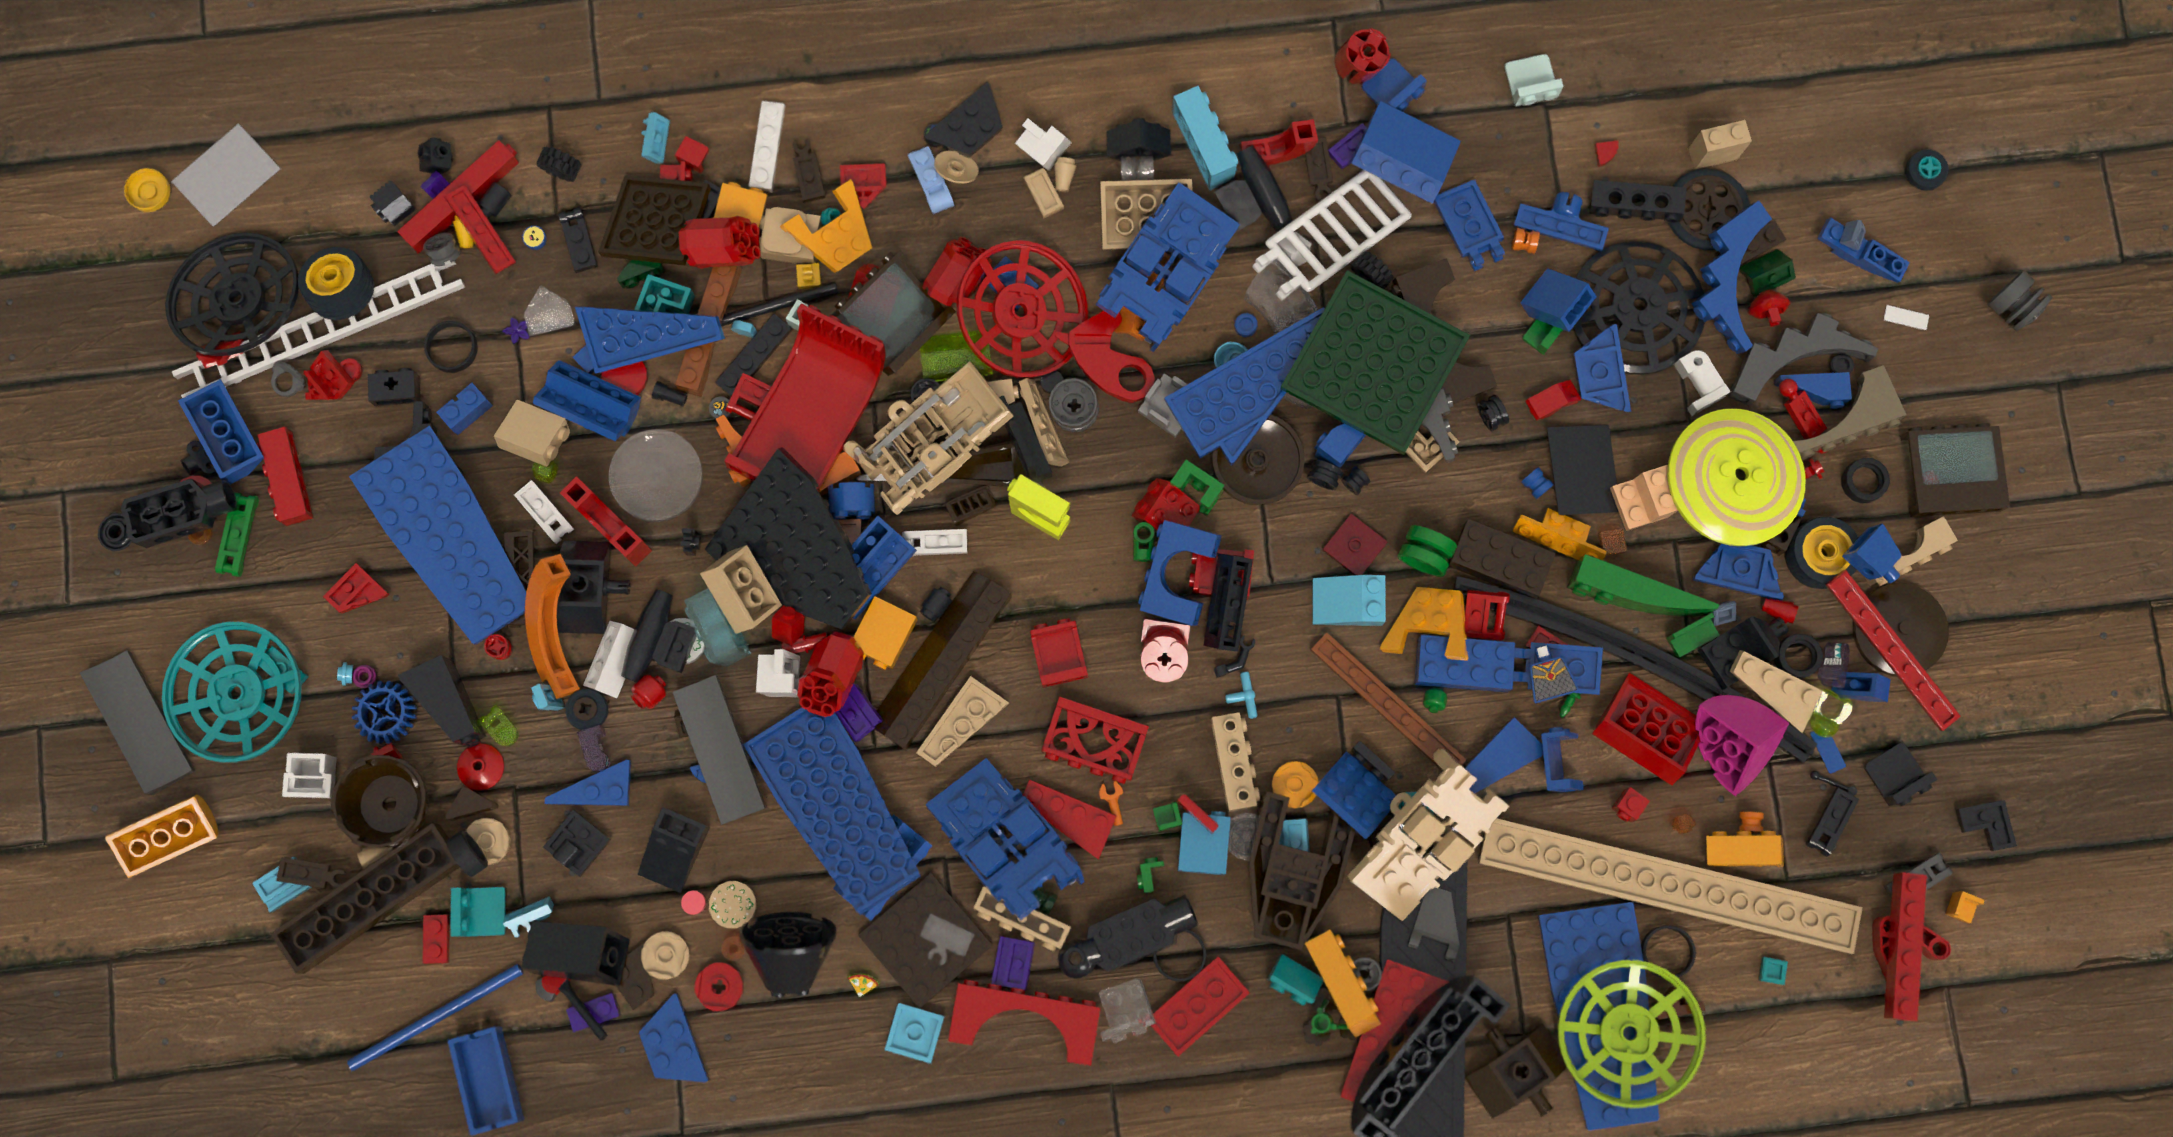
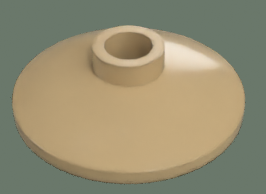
M956 151L941 152L934 160L935 170L948 181L964 184L974 181L978 175V166L972 158L960 155Z

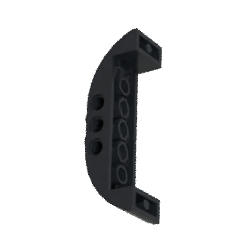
M1475 975L1454 979L1435 990L1405 1020L1363 1077L1353 1101L1350 1121L1351 1131L1358 1137H1400L1393 1129L1483 1015L1496 1024L1510 1007V1004Z

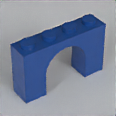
M1164 520L1163 524L1159 525L1157 537H1159L1157 547L1154 546L1151 553V560H1153L1151 569H1148L1145 575L1146 589L1145 592H1141L1139 597L1140 611L1191 626H1197L1204 603L1175 594L1166 582V566L1174 555L1183 551L1216 558L1222 535Z

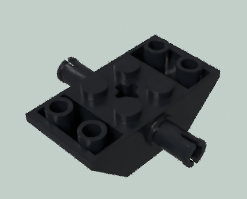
M563 541L559 554H561L571 575L564 582L558 598V633L605 634L608 595L630 594V589H628V587H631L630 580L609 579L610 542ZM584 581L586 586L581 590L578 586L582 585Z

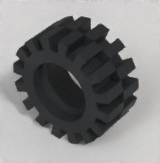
M548 146L543 147L536 163L537 167H540L546 173L568 182L575 181L582 165L579 160L569 156L568 153H563L559 149L556 150Z
M1363 251L1351 265L1355 275L1382 289H1385L1394 279L1391 270L1387 269L1388 266L1383 264L1381 259H1377V256L1372 255L1369 251Z

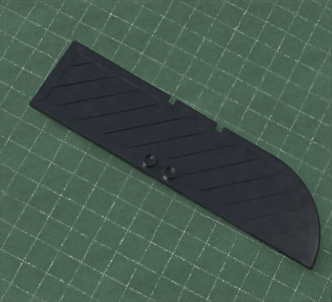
M1468 859L1456 872H1452L1445 881L1441 877L1437 879L1440 884L1438 888L1451 892L1460 944L1454 962L1445 960L1449 945L1421 936L1417 950L1408 947L1424 898L1423 896L1419 900L1420 903L1403 921L1383 907L1380 924L1379 960L1382 973L1388 959L1449 982L1466 976ZM1465 1039L1393 1129L1400 1137H1464Z

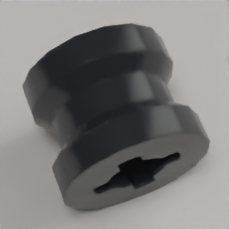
M1356 466L1351 469V473L1348 476H1344L1341 479L1344 486L1357 496L1361 493V488L1371 482L1368 476Z

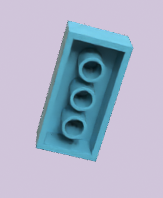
M1196 86L1173 97L1172 114L1210 191L1234 180L1238 159L1234 151L1230 152L1227 146L1229 141L1225 132H1221L1218 127L1219 120L1214 111L1211 112L1208 107L1210 102L1205 91L1201 92L1199 86Z

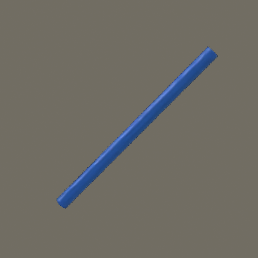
M519 964L514 965L347 1060L349 1068L352 1071L358 1069L523 975L521 966Z

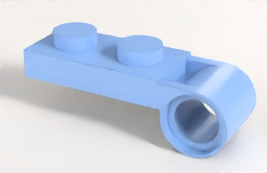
M929 146L908 154L932 213L936 214L953 207L954 203L943 177L935 170V159Z

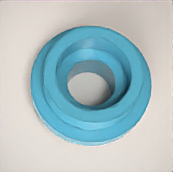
M343 662V666L338 667L337 681H342V686H346L347 683L352 684L353 665Z

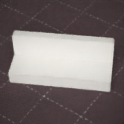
M609 621L583 686L614 698L618 697L625 678L621 677L626 650L634 629L621 623Z

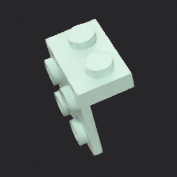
M1543 54L1516 60L1505 65V72L1515 106L1530 105L1537 101H1548L1559 97L1563 89V83L1561 79L1555 80L1547 55Z

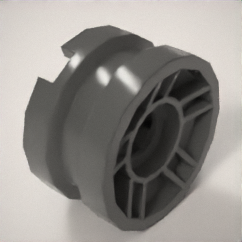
M450 233L437 234L428 239L423 246L431 264L438 267L445 266L444 262L446 261L452 263L461 253L460 248L455 244L453 235Z
M1363 957L1353 961L1356 966L1353 972L1357 978L1360 977L1361 970L1368 972V977L1362 979L1367 987L1365 991H1370L1377 987L1380 983L1382 972L1376 961Z

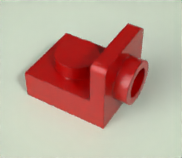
M681 161V165H660V179L692 182V168L688 167L686 161Z

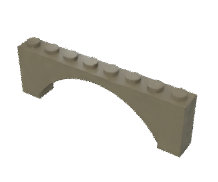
M1884 365L1863 372L1858 377L1857 382L1859 386L1853 405L1845 419L1836 427L1814 438L1793 441L1802 460L1815 455L1814 452L1821 449L1823 452L1834 449L1838 443L1844 442V444H1849L1856 441L1858 436L1865 434L1866 437L1877 434L1881 428L1887 427L1892 429L1901 424L1900 421L1906 416V413ZM1736 469V477L1739 480H1745V472L1741 469Z

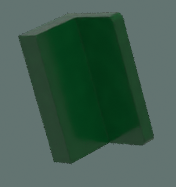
M1779 249L1739 268L1740 273L1748 278L1750 292L1754 297L1765 290H1773L1796 279L1793 260Z

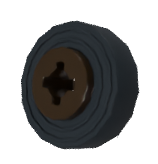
M582 689L569 697L565 713L573 727L582 731H592L599 728L605 722L608 716V704L601 693L593 689Z

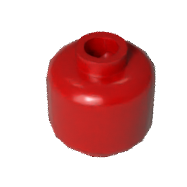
M646 674L632 686L631 698L641 709H653L666 697L664 689L666 683L658 675L653 677Z

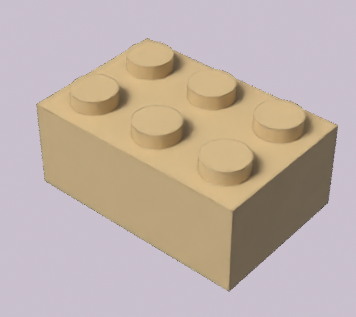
M747 545L729 551L700 573L735 634L754 628L782 606Z

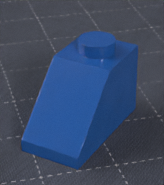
M1834 672L1831 695L1861 701L1888 702L1891 679L1878 673Z

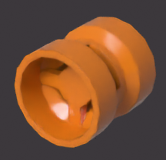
M1516 228L1512 250L1520 251L1522 249L1526 250L1527 253L1535 254L1540 232H1526L1522 228Z

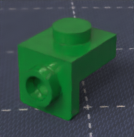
M1158 857L1144 859V864H1140L1141 875H1137L1138 888L1143 889L1144 894L1154 892L1151 869L1164 867V861L1158 862Z

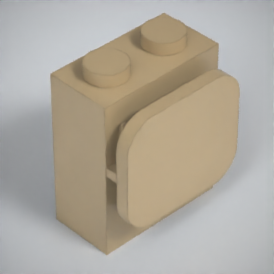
M766 208L765 216L762 215L760 229H763L762 237H759L761 258L798 264L816 263L817 258L812 255L813 253L804 245H800L795 241L796 238L790 233L783 231L780 226L799 214L813 234L822 228L821 216L804 214L802 211L794 209Z

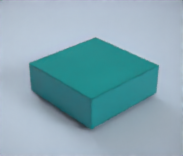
M1762 957L1759 981L1785 985L1788 961Z

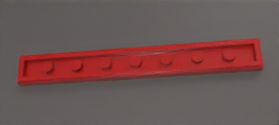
M1846 570L1841 571L1825 584L1940 731H1944L1961 717Z

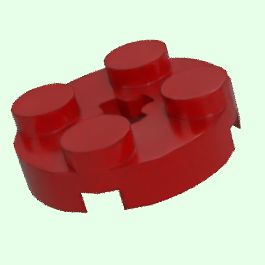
M713 963L698 974L695 981V994L704 1007L712 1011H725L734 1007L741 999L744 990V982L740 972L732 965L726 963ZM718 980H722L723 985H726V989L722 990L721 994H717V990L713 989V984H717Z

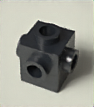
M429 138L426 142L419 145L417 152L419 171L430 174L437 171L443 174L452 169L453 154L451 152V143L443 142L440 138Z

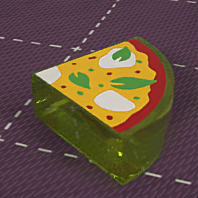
M863 973L847 977L859 998L880 985L874 977Z

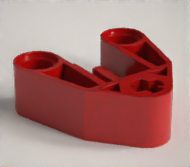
M1880 916L1872 924L1873 952L1885 979L1887 977L1890 927H1887L1889 931H1885L1884 927L1886 925L1884 923L1888 922L1890 925L1891 916ZM1924 926L1922 954L1930 960L1946 959L1951 953L1949 942ZM1935 943L1940 947L1938 955L1933 952V945Z

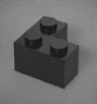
M1135 118L1130 123L1116 125V128L1107 131V157L1125 162L1139 156L1153 161L1171 156V131L1168 128L1162 127L1161 124L1146 122L1143 118Z

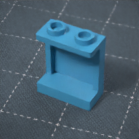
M1211 811V815H1208L1219 826L1213 834L1189 813L1182 814L1178 871L1226 875L1230 817H1225V812Z

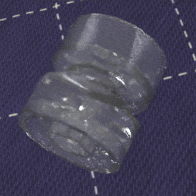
M1121 156V181L1154 180L1153 156H1140L1139 159H1135L1134 156Z

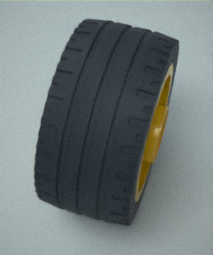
M331 247L316 252L303 264L298 275V287L303 298L314 312L328 320H342L358 314L368 305L375 289L372 274L364 261L354 251L345 247Z
M1820 517L1809 520L1796 529L1785 552L1788 569L1793 577L1800 583H1803V585L1815 589H1827L1825 584L1841 571L1846 570L1850 576L1856 572L1857 569L1846 561L1842 555L1859 537L1851 526L1840 519Z

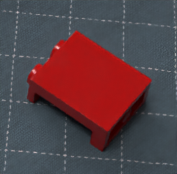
M1218 549L1216 558L1192 553L1191 564H1196L1195 573H1190L1189 587H1193V594L1212 595L1218 553L1253 559L1254 550L1245 549L1244 552ZM1244 570L1238 571L1237 577L1242 578L1241 582H1236L1238 585H1242ZM1250 576V582H1249L1247 600H1248L1249 594H1250L1251 576Z
M1070 618L1057 621V625L1048 626L1047 623L1034 626V630L1030 631L1042 688L1088 678L1076 621H1070Z

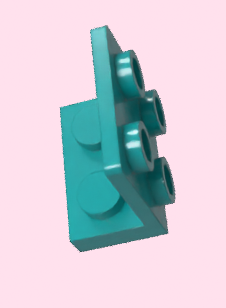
M504 887L451 888L452 937L506 934V927L503 924L506 916V889Z

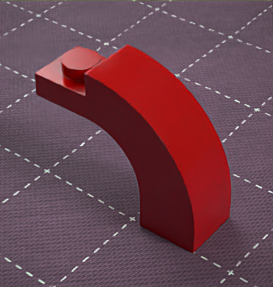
M1314 119L1292 122L1285 132L1273 137L1243 141L1240 143V150L1242 151L1253 145L1268 166L1297 158L1314 148L1318 142Z

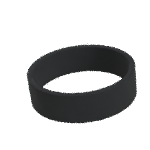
M444 321L430 329L424 341V351L427 359L437 369L447 373H456L465 370L473 363L477 355L478 344L474 334L464 324L457 321ZM459 327L466 330L471 337L472 348L469 356L464 362L453 367H443L436 364L430 354V346L434 336L445 328Z
M1660 926L1652 929L1646 934L1641 943L1643 961L1648 962L1646 947L1650 937L1661 929H1672L1680 933L1689 945L1690 957L1688 964L1675 976L1679 978L1685 975L1692 968L1696 958V948L1692 938L1687 932L1675 926ZM1649 971L1651 974H1653V975H1655V976H1657V977H1659V978H1663L1662 976H1660V975H1658V974H1656V973H1653V972Z
M1187 930L1184 932L1193 935L1199 941L1203 951L1202 963L1199 969L1193 975L1182 979L1168 976L1159 967L1156 958V953L1153 954L1156 968L1163 976L1170 980H1190L1197 974H1199V972L1202 970L1205 964L1206 949L1204 943L1201 940V938L1191 930Z

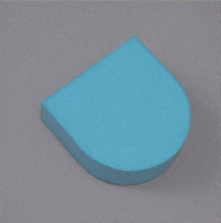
M740 320L733 321L731 327L733 332L750 338H754L757 334L753 324Z

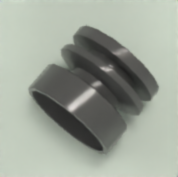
M2025 270L2012 279L1987 304L1998 315L2009 310L2011 313L2005 320L2007 324L2017 317L2019 320L2012 326L2016 332L2038 318L2053 298L2050 294H2047L2039 300L2038 296L2045 289L2040 287L2031 292L2029 289L2035 280Z
M1076 378L1065 379L1058 383L1051 391L1049 397L1050 412L1056 424L1063 430L1073 433L1082 432L1090 428L1097 420L1099 413L1098 399L1092 386L1087 382ZM1074 403H1077L1078 407H1080L1076 409V412H1072L1071 408H1069Z

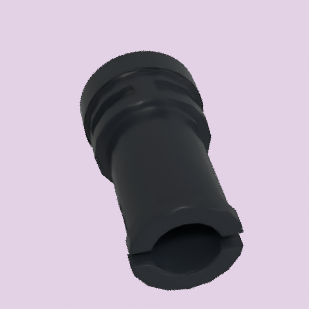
M659 381L656 382L652 392V399L666 400L684 407L688 397L687 392L670 388L669 385H664V383Z

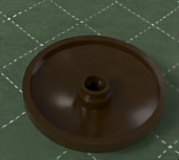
M1274 415L1268 417L1233 465L1229 464L1220 447L1212 451L1211 457L1215 478L1225 485L1224 491L1237 501L1249 505H1268L1287 496L1298 484L1305 462L1303 446L1297 433L1288 423Z
M1896 583L1880 587L1867 595L1868 599L1925 671L1938 662L1948 643L1949 627L1944 610L1931 594L1914 585ZM1853 621L1854 641L1864 660L1884 674L1897 676Z

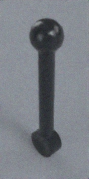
M1812 771L1810 774L1813 780L1819 779L1843 789L1851 795L1857 794V788L1854 786L1847 787L1821 776L1817 771Z

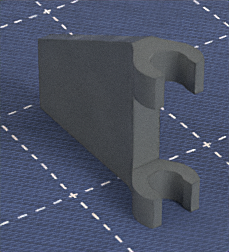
M1436 887L1430 888L1424 895L1408 947L1417 950L1421 936L1449 945L1445 960L1454 962L1460 944L1451 892Z

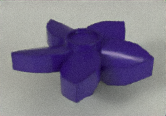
M511 318V327L505 328L502 331L507 335H512L513 345L519 340V336L522 339H530L525 331L529 326V321L518 323L516 319Z

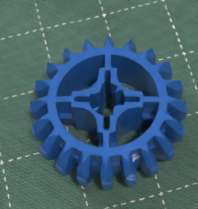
M378 681L377 688L373 684H369V692L364 689L361 690V694L364 697H356L355 701L359 702V706L352 707V710L358 712V714L352 716V719L359 720L354 727L361 729L359 733L361 736L367 735L368 741L372 742L375 740L377 744H382L383 741L390 744L392 737L396 741L401 740L399 733L405 736L408 735V731L405 728L414 727V724L409 722L410 718H417V715L411 713V711L417 709V706L410 704L414 701V697L407 696L409 694L408 689H402V685L398 683L393 686L391 681H387L385 685L382 681ZM389 694L387 698L384 697L382 702L378 704L372 703L377 697ZM397 699L399 700L401 705L400 716L395 711ZM376 708L385 709L393 717L384 716ZM369 709L373 712L374 716L372 720V726L368 720ZM388 722H397L392 728L380 731Z

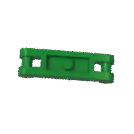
M234 492L237 509L227 513L215 571L218 574H225L227 572L231 573L232 576L241 577L254 513L258 507L259 498L254 495L246 497L242 493ZM245 505V511H239V507ZM228 557L234 558L233 564L227 563Z

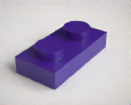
M1363 123L1328 150L1329 156L1341 170L1350 164L1349 161L1366 129Z
M614 993L584 1003L598 1023L621 1016ZM574 1007L566 1009L573 1032L589 1027Z

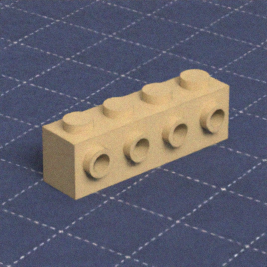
M1240 712L1212 717L1211 725L1227 811L1232 812L1254 808L1257 806V801H1260L1258 787H1254L1252 778H1256L1254 764H1249L1248 755H1251L1250 742L1245 741L1243 732L1247 731L1245 717L1241 718Z
M983 887L974 906V909L978 911L977 916L987 921H990L991 917L999 920L998 926L1012 931L1014 927L1022 931L1020 936L1032 942L1034 938L1043 941V947L1054 952L1056 948H1062L1071 929L1070 926L1035 910L1020 921L1015 914L1012 915L1003 904V899L998 902L988 889Z

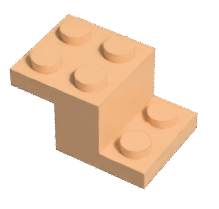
M1668 465L1643 472L1633 480L1614 485L1610 488L1626 531L1668 518L1678 511L1669 490Z

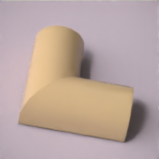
M1417 431L1406 451V454L1424 473L1444 457L1435 439L1431 436L1426 440L1419 431ZM1448 432L1449 440H1454L1456 445L1459 444L1455 436Z

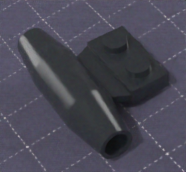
M1251 145L1237 153L1245 180H1235L1216 190L1215 193L1226 214L1240 224L1236 232L1255 222L1261 213H1263L1275 231L1278 232L1291 223L1293 219L1286 198L1270 167L1255 147Z
M655 589L640 614L628 644L621 677L637 683L653 659L662 667L679 673L683 672L699 629L678 621L668 622L673 595Z

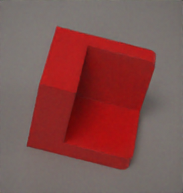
M685 136L675 157L678 163L681 164V161H686L689 168L702 174L704 171L702 163L709 152V148Z

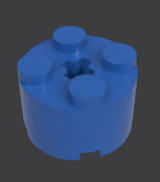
M863 482L839 483V488L833 489V484L829 485L828 503L830 506H828V510L833 519L847 520V517H856V519H861V521L870 520V516L875 514L874 484L870 483L868 488L865 487Z

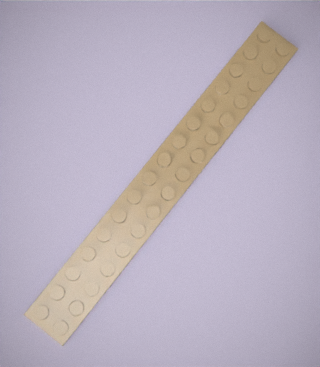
M1497 818L1491 823L1492 826L1489 828L1491 832L1484 834L1478 864L1847 954H1854L1863 907Z

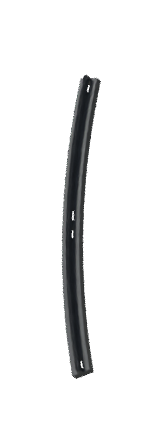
M1459 576L1456 577L1453 590L1509 593L1510 600L1506 605L1505 615L1557 632L1592 647H1602L1604 652L1644 669L1703 701L1721 695L1747 698L1731 687L1723 690L1717 679L1609 626L1513 591ZM1462 593L1464 603L1466 604L1467 594ZM1490 602V611L1496 612L1497 603ZM1621 647H1624V648H1626V649H1628V650H1630V651H1633V653H1631V652H1629V651H1627V650H1624V649H1622ZM1643 657L1648 658V659L1654 661L1655 663H1652V662H1650V661L1644 659ZM1788 724L1778 747L1800 763H1805L1807 758L1814 753L1817 743ZM1793 744H1795V745H1797L1798 747H1800L1801 749H1803L1804 752L1801 751L1800 749H1798V748H1797L1796 746H1794Z

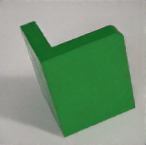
M1177 802L1153 808L1158 832L1182 826Z

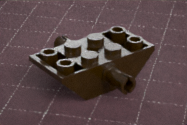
M1543 1023L1513 1044L1508 1043L1498 1026L1491 1029L1492 1031H1488L1485 1035L1496 1049V1056L1465 1076V1080L1492 1119L1516 1107L1526 1099H1530L1541 1117L1546 1115V1111L1550 1112L1553 1110V1106H1551L1541 1090L1567 1069L1560 1052V1047ZM1517 1066L1524 1068L1521 1071L1522 1077L1515 1074Z

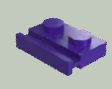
M854 683L845 705L835 712L855 742H859L878 723L883 721L860 687Z
M1000 936L991 984L1027 990L1035 943Z

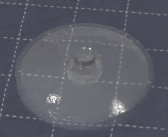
M646 430L631 436L617 449L609 468V484L615 500L633 517L649 522L667 521L684 513L697 499L703 482V469L697 452L683 437L667 430Z

